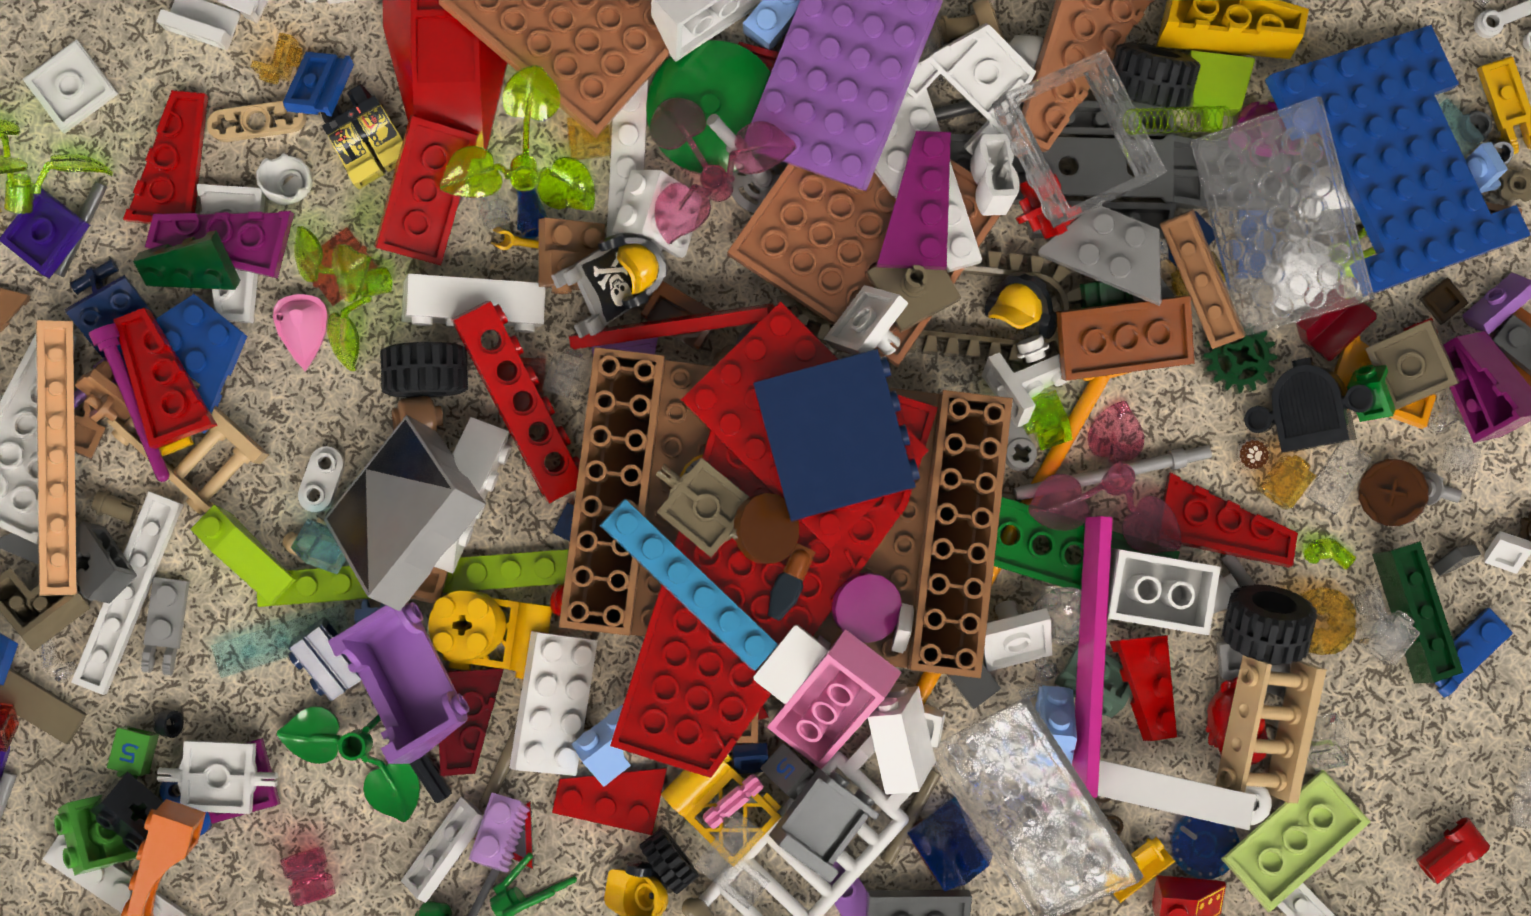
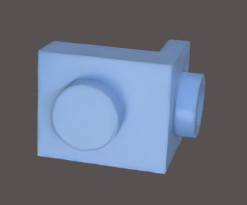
M1492 142L1482 143L1465 159L1481 193L1497 190L1501 186L1499 178L1508 170Z

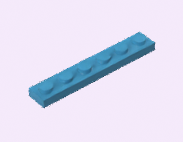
M626 499L600 524L616 542L753 671L778 646L762 628Z

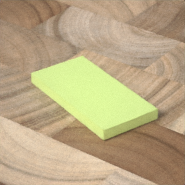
M1322 769L1301 787L1298 803L1284 802L1225 854L1221 860L1266 911L1271 912L1371 821Z

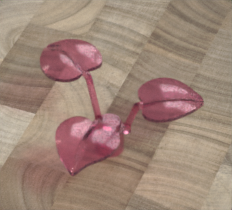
M671 98L663 101L658 105L651 119L650 135L653 141L660 148L667 150L677 149L687 141L703 167L700 176L702 186L693 184L688 188L682 183H673L666 187L656 200L655 221L666 243L672 244L681 236L699 228L707 220L711 211L709 198L715 202H722L732 195V182L735 180L733 176L734 164L737 170L744 174L764 172L786 159L797 148L795 142L771 123L764 121L750 123L736 135L734 143L737 150L730 152L726 172L721 166L708 165L692 137L703 132L706 127V118L702 109L693 101L685 98Z
M1120 401L1105 409L1094 420L1088 432L1087 440L1090 451L1098 457H1109L1108 461L1112 465L1104 474L1102 483L1082 494L1081 485L1074 477L1066 474L1052 475L1046 478L1037 488L1028 508L1029 514L1037 522L1048 528L1060 531L1073 530L1084 524L1086 517L1090 515V509L1084 501L1085 499L1092 497L1102 490L1113 496L1125 494L1128 509L1132 512L1124 519L1122 524L1123 535L1127 543L1135 550L1143 553L1177 551L1181 548V531L1171 508L1163 500L1153 496H1145L1139 501L1137 507L1134 506V490L1131 487L1135 482L1136 476L1133 468L1123 462L1131 461L1141 453L1144 447V433L1127 401Z

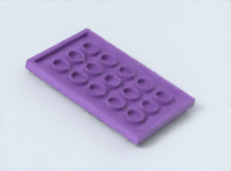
M800 0L744 140L754 152L867 191L943 0Z

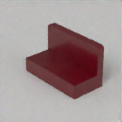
M1344 278L1296 323L1300 339L1327 361H1332L1377 319V314L1358 299L1355 285Z

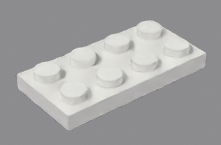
M531 631L509 768L519 771L577 775L579 756L572 743L583 734L598 640Z

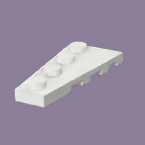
M196 184L198 196L201 198V214L264 212L265 194L260 188ZM235 269L241 280L236 290L212 289L214 308L216 312L229 322L253 323L258 274Z

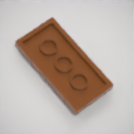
M1181 295L1162 298L1160 306L1142 300L1056 311L1062 380L1069 381L1195 364L1191 296Z

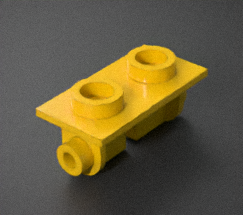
M1157 837L1152 840L1147 838L1146 843L1131 853L1129 858L1123 859L1110 870L1106 869V875L1101 880L1121 903L1175 861L1164 849V845Z

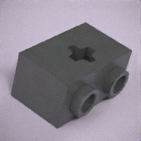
M82 521L76 527V582L79 585L78 591L84 598L90 601L96 600L111 603L137 577V574L106 527Z

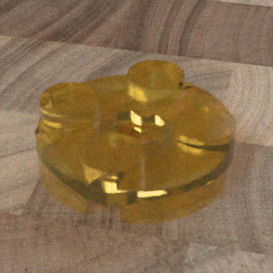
M1323 587L1308 589L1300 593L1299 595L1312 603V606L1317 610V614L1324 615L1326 613L1329 616L1326 621L1329 627L1326 630L1322 627L1318 629L1314 627L1308 653L1330 655L1344 650L1354 639L1357 629L1355 628L1356 610L1349 598L1338 590Z

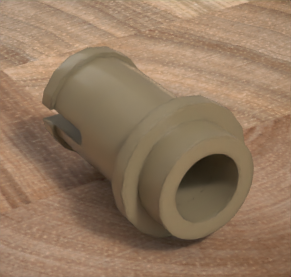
M99 490L92 501L91 509L95 510L99 516L106 514L127 524H132L138 512L139 504L113 496L110 490L105 492Z

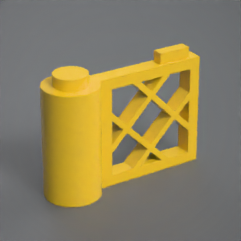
M492 598L499 606L511 608L509 622L506 624L507 637H504L501 641L505 647L503 661L491 660L489 655L470 660H456L444 655L443 660L450 661L449 668L469 671L471 664L516 671L515 678L524 679L531 631L549 633L552 615L551 606ZM471 622L468 624L463 623V628L465 629L472 627Z
M728 754L711 778L683 770L665 788L661 795L675 811L683 816L734 867L782 817L777 812L782 806L768 792L763 797L758 793L754 797L751 795L756 803L747 802L742 806L743 827H724V822H722L715 829L705 828L695 817L705 807L717 806L716 803L709 802L718 793L720 801L723 798V788L732 779L740 786L743 785L742 782L745 780L730 765L729 762L733 758ZM748 807H762L771 816V819L763 827H748ZM748 831H758L748 841ZM710 832H719V840ZM724 832H744V847L735 856L724 846Z

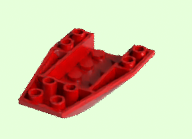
M382 0L383 29L407 120L409 121L410 115L478 135L472 158H486L508 63L440 6L439 0Z

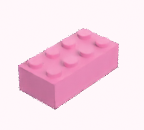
M845 629L787 704L781 706L767 728L818 768L822 769L885 699L902 672Z

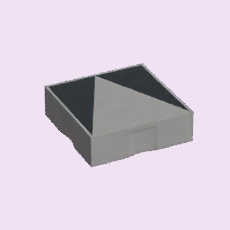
M406 415L327 514L324 521L366 595L373 600L401 611L430 575L440 557L459 539L486 503L469 478L459 471L454 456L437 431Z

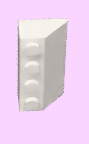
M651 0V16L671 57L676 62L752 12L762 0Z

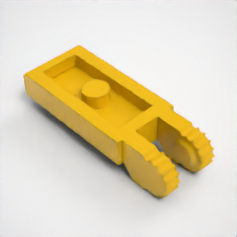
M1510 56L1477 68L1498 132L1501 131V138L1513 146L1514 154L1518 153L1519 145L1513 127L1520 125L1523 141L1527 148L1531 149V106L1514 57Z

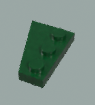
M217 230L207 232L205 237L195 239L194 236L186 238L179 245L171 246L166 244L141 251L133 261L146 286L236 290L241 281Z

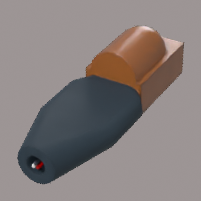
M798 543L796 544L783 573L778 575L772 587L768 616L780 621L796 604L803 589V580L816 554L815 551Z

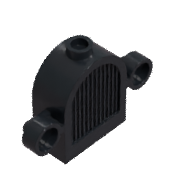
M1312 357L1292 361L1293 368L1286 371L1277 380L1272 392V411L1264 406H1254L1246 412L1244 417L1246 427L1254 433H1265L1276 424L1281 453H1290L1356 440L1351 410L1358 413L1370 411L1376 403V395L1370 387L1365 385H1355L1347 391L1345 384L1336 373L1325 367L1314 366Z

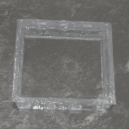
M1106 50L1011 90L992 104L995 118L998 124L1003 127L1010 141L1011 150L1019 158L1026 172V180L1029 186L1035 190L1041 202L1042 212L1050 220L1053 228L1147 185L1167 173ZM1084 75L1135 178L1070 208L1018 104Z

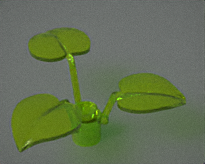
M532 65L525 67L508 80L502 95L505 112L511 117H524L522 154L514 157L510 163V169H507L501 163L494 164L493 155L487 149L478 146L463 147L450 158L440 182V190L459 197H487L493 195L501 188L503 183L499 172L501 171L505 179H510L512 186L519 191H530L537 185L540 199L551 208L558 210L573 208L576 210L592 211L595 204L594 183L590 172L582 162L572 157H559L554 161L551 169L543 167L538 171L535 159L529 156L530 118L537 121L551 118L559 108L560 92L555 81L541 66Z
M0 119V139L2 140L4 156L0 154V174H7L5 210L21 214L31 213L33 211L34 194H41V186L44 179L52 169L64 172H100L112 177L113 172L103 163L80 154L50 156V161L45 162L35 184L31 182V177L28 175L14 174L15 172H22L28 169L26 161L11 157L8 135H19L20 127L13 122Z
M298 226L294 243V256L300 275L307 282L317 281L319 272L335 275L341 297L348 303L353 302L343 308L340 314L337 312L330 314L327 335L332 351L337 359L348 370L354 372L356 371L355 364L359 354V335L354 322L348 315L359 306L372 302V296L390 293L392 290L391 274L384 266L368 269L372 257L356 251L347 244L335 246L332 255V268L325 267L321 264L323 250L317 237L306 227Z

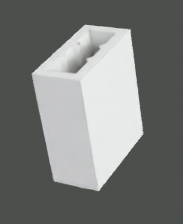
M893 685L885 699L868 717L885 794L919 792L936 762L919 686Z

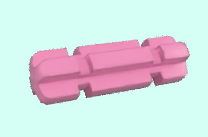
M752 774L742 782V786L738 785L716 803L717 806L715 808L712 806L703 814V819L712 829L718 827L725 821L723 818L726 816L730 817L750 800L749 797L751 795L754 797L763 789L764 786L756 775Z

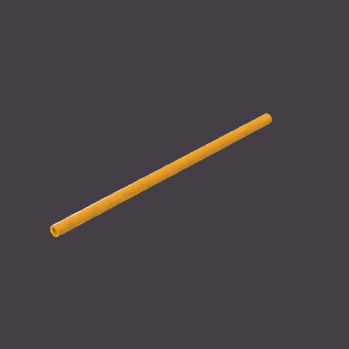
M1105 376L1095 377L1088 382L1031 484L1054 478L1107 385L1109 379ZM1043 495L1021 500L1020 503L1037 507ZM1007 525L1000 536L1001 541L1006 545L1013 544L1017 539L1016 529L1011 525ZM993 568L992 585L996 580L998 574L1000 573L1001 568ZM923 672L916 686H919L923 706L941 676L940 673Z

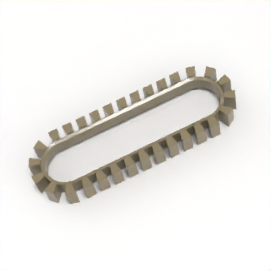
M988 251L985 255L986 267H980L976 264L966 267L962 273L1006 278L1013 272H1025L1019 271L1023 255L1009 253L1006 257L1007 269H998L1002 252ZM1030 256L1028 258V272L1025 274L1037 276L1047 284L1046 286L1057 296L1061 311L1069 310L1070 304L1082 303L1080 286L1066 294L1059 285L1071 273L1067 268L1058 265L1052 277L1040 273L1044 262L1043 257ZM777 296L778 304L782 302L788 309L796 306L801 314L798 319L805 326H807L808 322L821 326L817 338L822 343H827L824 338L834 325L825 319L812 315L802 304L790 296ZM1057 328L1054 335L1050 339H1044L1047 344L1052 343L1059 354ZM923 330L919 336L920 338H926L921 354L936 355L938 352V339L947 340L943 356L957 357L959 355L958 342H966L968 345L964 355L965 359L978 360L980 358L979 344L989 345L984 361H987L989 356L999 352L1001 354L1002 346L1010 347L1006 359L1007 363L1021 364L1023 362V358L1017 357L1019 350L1016 344L1020 340ZM915 342L914 345L911 347V349L909 350V352L915 353V351H916V342ZM1047 354L1044 358L1031 362V366L1048 359Z

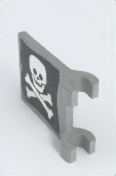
M619 247L603 252L598 249L575 264L551 275L556 288H560L565 284H568V286L573 285L577 282L589 308L591 316L574 325L579 338L589 333L592 336L601 332L607 324L630 310L624 308L622 300L632 295V281L628 271L617 260Z

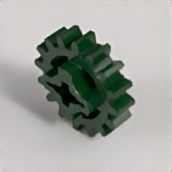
M1240 320L1246 335L1238 339L1235 344L1227 343L1214 349L1211 348L1208 340L1203 344L1209 349L1208 353L1201 355L1202 360L1209 361V366L1205 367L1203 371L1204 373L1213 372L1214 376L1210 382L1212 384L1218 381L1223 382L1222 391L1224 392L1228 391L1231 386H1234L1235 394L1242 393L1244 386L1249 392L1256 390L1255 381L1260 385L1266 384L1268 381L1263 374H1271L1275 371L1269 365L1270 361L1277 359V355L1269 353V349L1275 345V342H1265L1264 338L1268 332L1266 330L1260 333L1255 332L1257 323L1254 322L1249 324L1247 328H1244V322ZM1254 343L1259 350L1260 356H1258L1256 353V350L1253 346ZM1241 350L1243 351L1241 357L1246 359V361L1237 364V357L1233 353ZM1218 357L1221 358L1223 361V364L1225 366L1224 371L1219 365ZM1245 369L1255 372L1247 379H1238Z

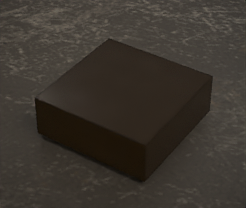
M1448 277L1419 299L1440 325L1444 324L1469 304Z

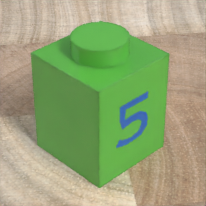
M130 726L118 727L107 768L116 770V776L118 777L126 772H129L136 779L138 776L149 774L159 735Z

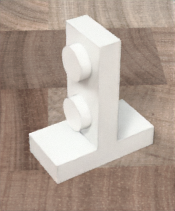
M999 352L988 357L981 375L995 396L1013 398L1011 420L1017 428L1029 423L1036 406L1031 398L1040 394L1045 388L1052 385L1061 386L1068 382L1061 379L1059 354L1014 373Z

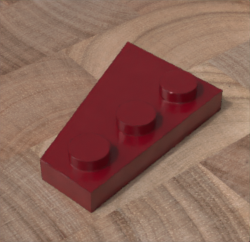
M504 669L447 672L457 694H461L466 700L469 712L467 713V721L439 743L440 776L476 773Z

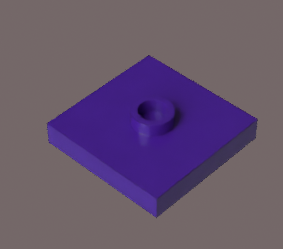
M39 187L1 235L0 242L40 274L50 279L91 225Z

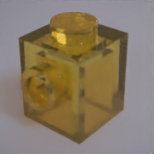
M1290 455L1280 457L1257 490L1283 510L1292 509L1316 475L1309 471L1311 468L1310 464L1297 455L1293 457Z

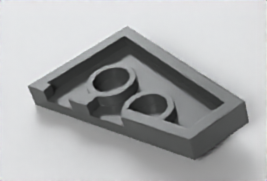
M868 890L866 916H970L972 895L970 890Z

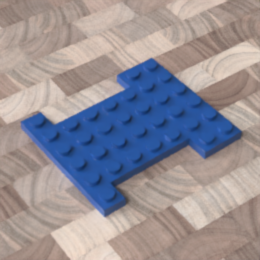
M1432 25L1276 72L1265 79L1293 141L1321 133L1372 243L1376 255L1359 260L1351 265V269L1364 297L1519 242L1531 236L1517 205L1492 214L1490 213L1435 97L1437 94L1454 89L1459 85V82Z

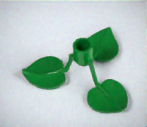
M313 706L299 712L277 731V736L293 754L307 762L314 764L327 763L335 759L339 751L346 760L354 761L361 758L364 763L369 762L377 765L380 769L371 771L364 781L363 791L368 803L380 813L394 817L401 822H406L412 816L420 796V780L411 765L387 764L386 766L382 760L369 755L373 746V739L369 732L381 721L379 714L364 726L363 729H355L342 736L337 735L340 724L336 715L327 708Z

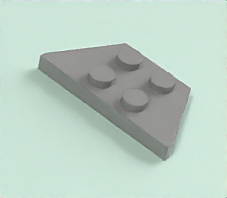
M1099 204L1091 207L1066 227L1068 231L1059 236L1056 235L1043 245L1038 252L1040 257L1158 306L1162 302L1159 229Z

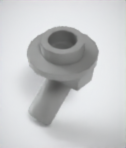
M1423 472L1429 486L1428 506L1437 503L1441 498L1455 503L1460 501L1462 490L1443 485V477L1436 473Z

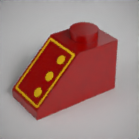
M1157 875L1152 901L1154 915L1219 916L1222 911L1226 883L1225 881Z

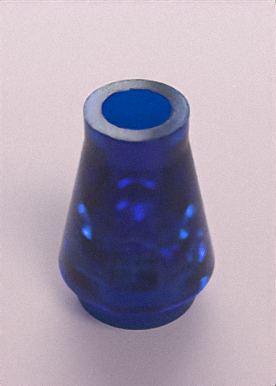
M533 185L520 187L516 190L518 197L517 229L521 231L524 238L539 237V219L548 218L537 194L536 187Z

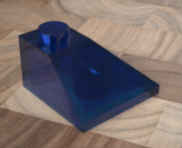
M956 796L949 799L907 832L944 891L967 884L990 865L993 853Z

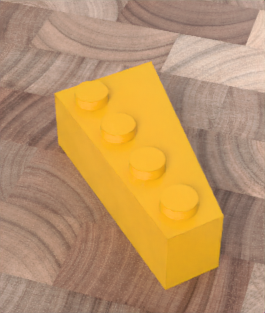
M1167 0L1156 47L1291 59L1304 36L1309 9L1281 0Z

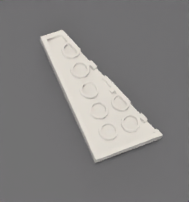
M35 334L0 401V528L38 544L37 367ZM73 335V357L77 339L75 335Z

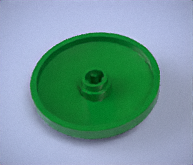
M708 40L676 62L672 57H669L654 76L646 103L649 129L657 146L676 165L699 175L722 176L746 168L744 164L737 163L727 152V145L707 125L706 121L710 115L717 114L736 136H741L745 139L770 77L769 69L750 50L738 44L720 40ZM753 151V155L756 159H758L762 155L760 153Z

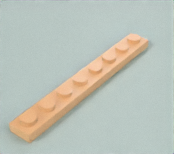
M37 320L39 596L76 595L73 321Z

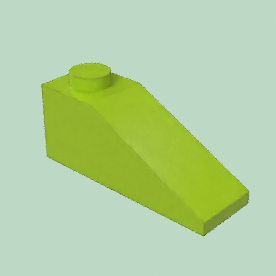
M215 504L190 529L213 554L271 605L296 581L231 512Z

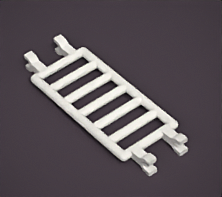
M871 734L850 759L840 751H837L821 770L830 775L836 768L840 769L857 787L873 799L875 804L892 821L879 835L866 822L862 825L857 834L869 846L856 860L845 850L841 853L836 862L846 871L833 885L778 846L769 836L770 832L779 822L778 820L734 867L729 864L698 898L703 900L709 907L722 894L743 916H763L730 884L745 869L793 916H823L908 824L909 817L900 806L913 792L895 793L888 797L859 770L876 752ZM790 798L778 813L783 816L794 800ZM767 843L822 895L809 911L754 859Z

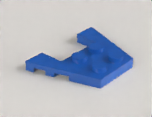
M193 294L156 318V321L187 374L200 384L197 391L212 414L214 407H218L223 396L220 394L227 376H231L248 336ZM118 345L117 348L127 369L121 345Z

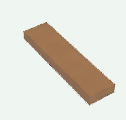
M1192 209L1161 222L1160 227L1189 296H1191L1192 303L1211 348L1214 349L1245 337V331L1194 210Z

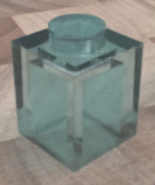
M307 519L290 547L306 564L334 574H338L343 564L347 561L328 526Z

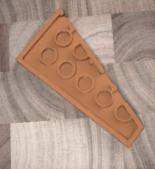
M1056 0L1034 69L1036 73L1030 83L1013 140L1040 153L1048 151L1069 122V117L1078 104L1082 103L1089 94L1088 90L1101 77L1113 60L1117 45L1126 42L1129 32L1134 25L1140 22L1145 15L1144 11L1155 0Z

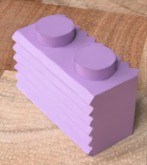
M491 793L469 860L505 873L510 871L508 866L512 864L513 852L517 851L515 846L519 844L517 839L521 838L520 832L524 831L522 826L526 824L524 819L528 818L526 813L530 811L529 807L519 800Z

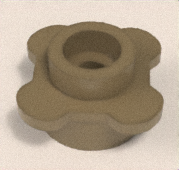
M1507 168L1508 170L1500 177L1502 180L1500 197L1504 201L1521 199L1523 202L1531 200V170L1525 168L1522 171H1513L1511 168ZM1515 182L1519 183V188L1514 186Z

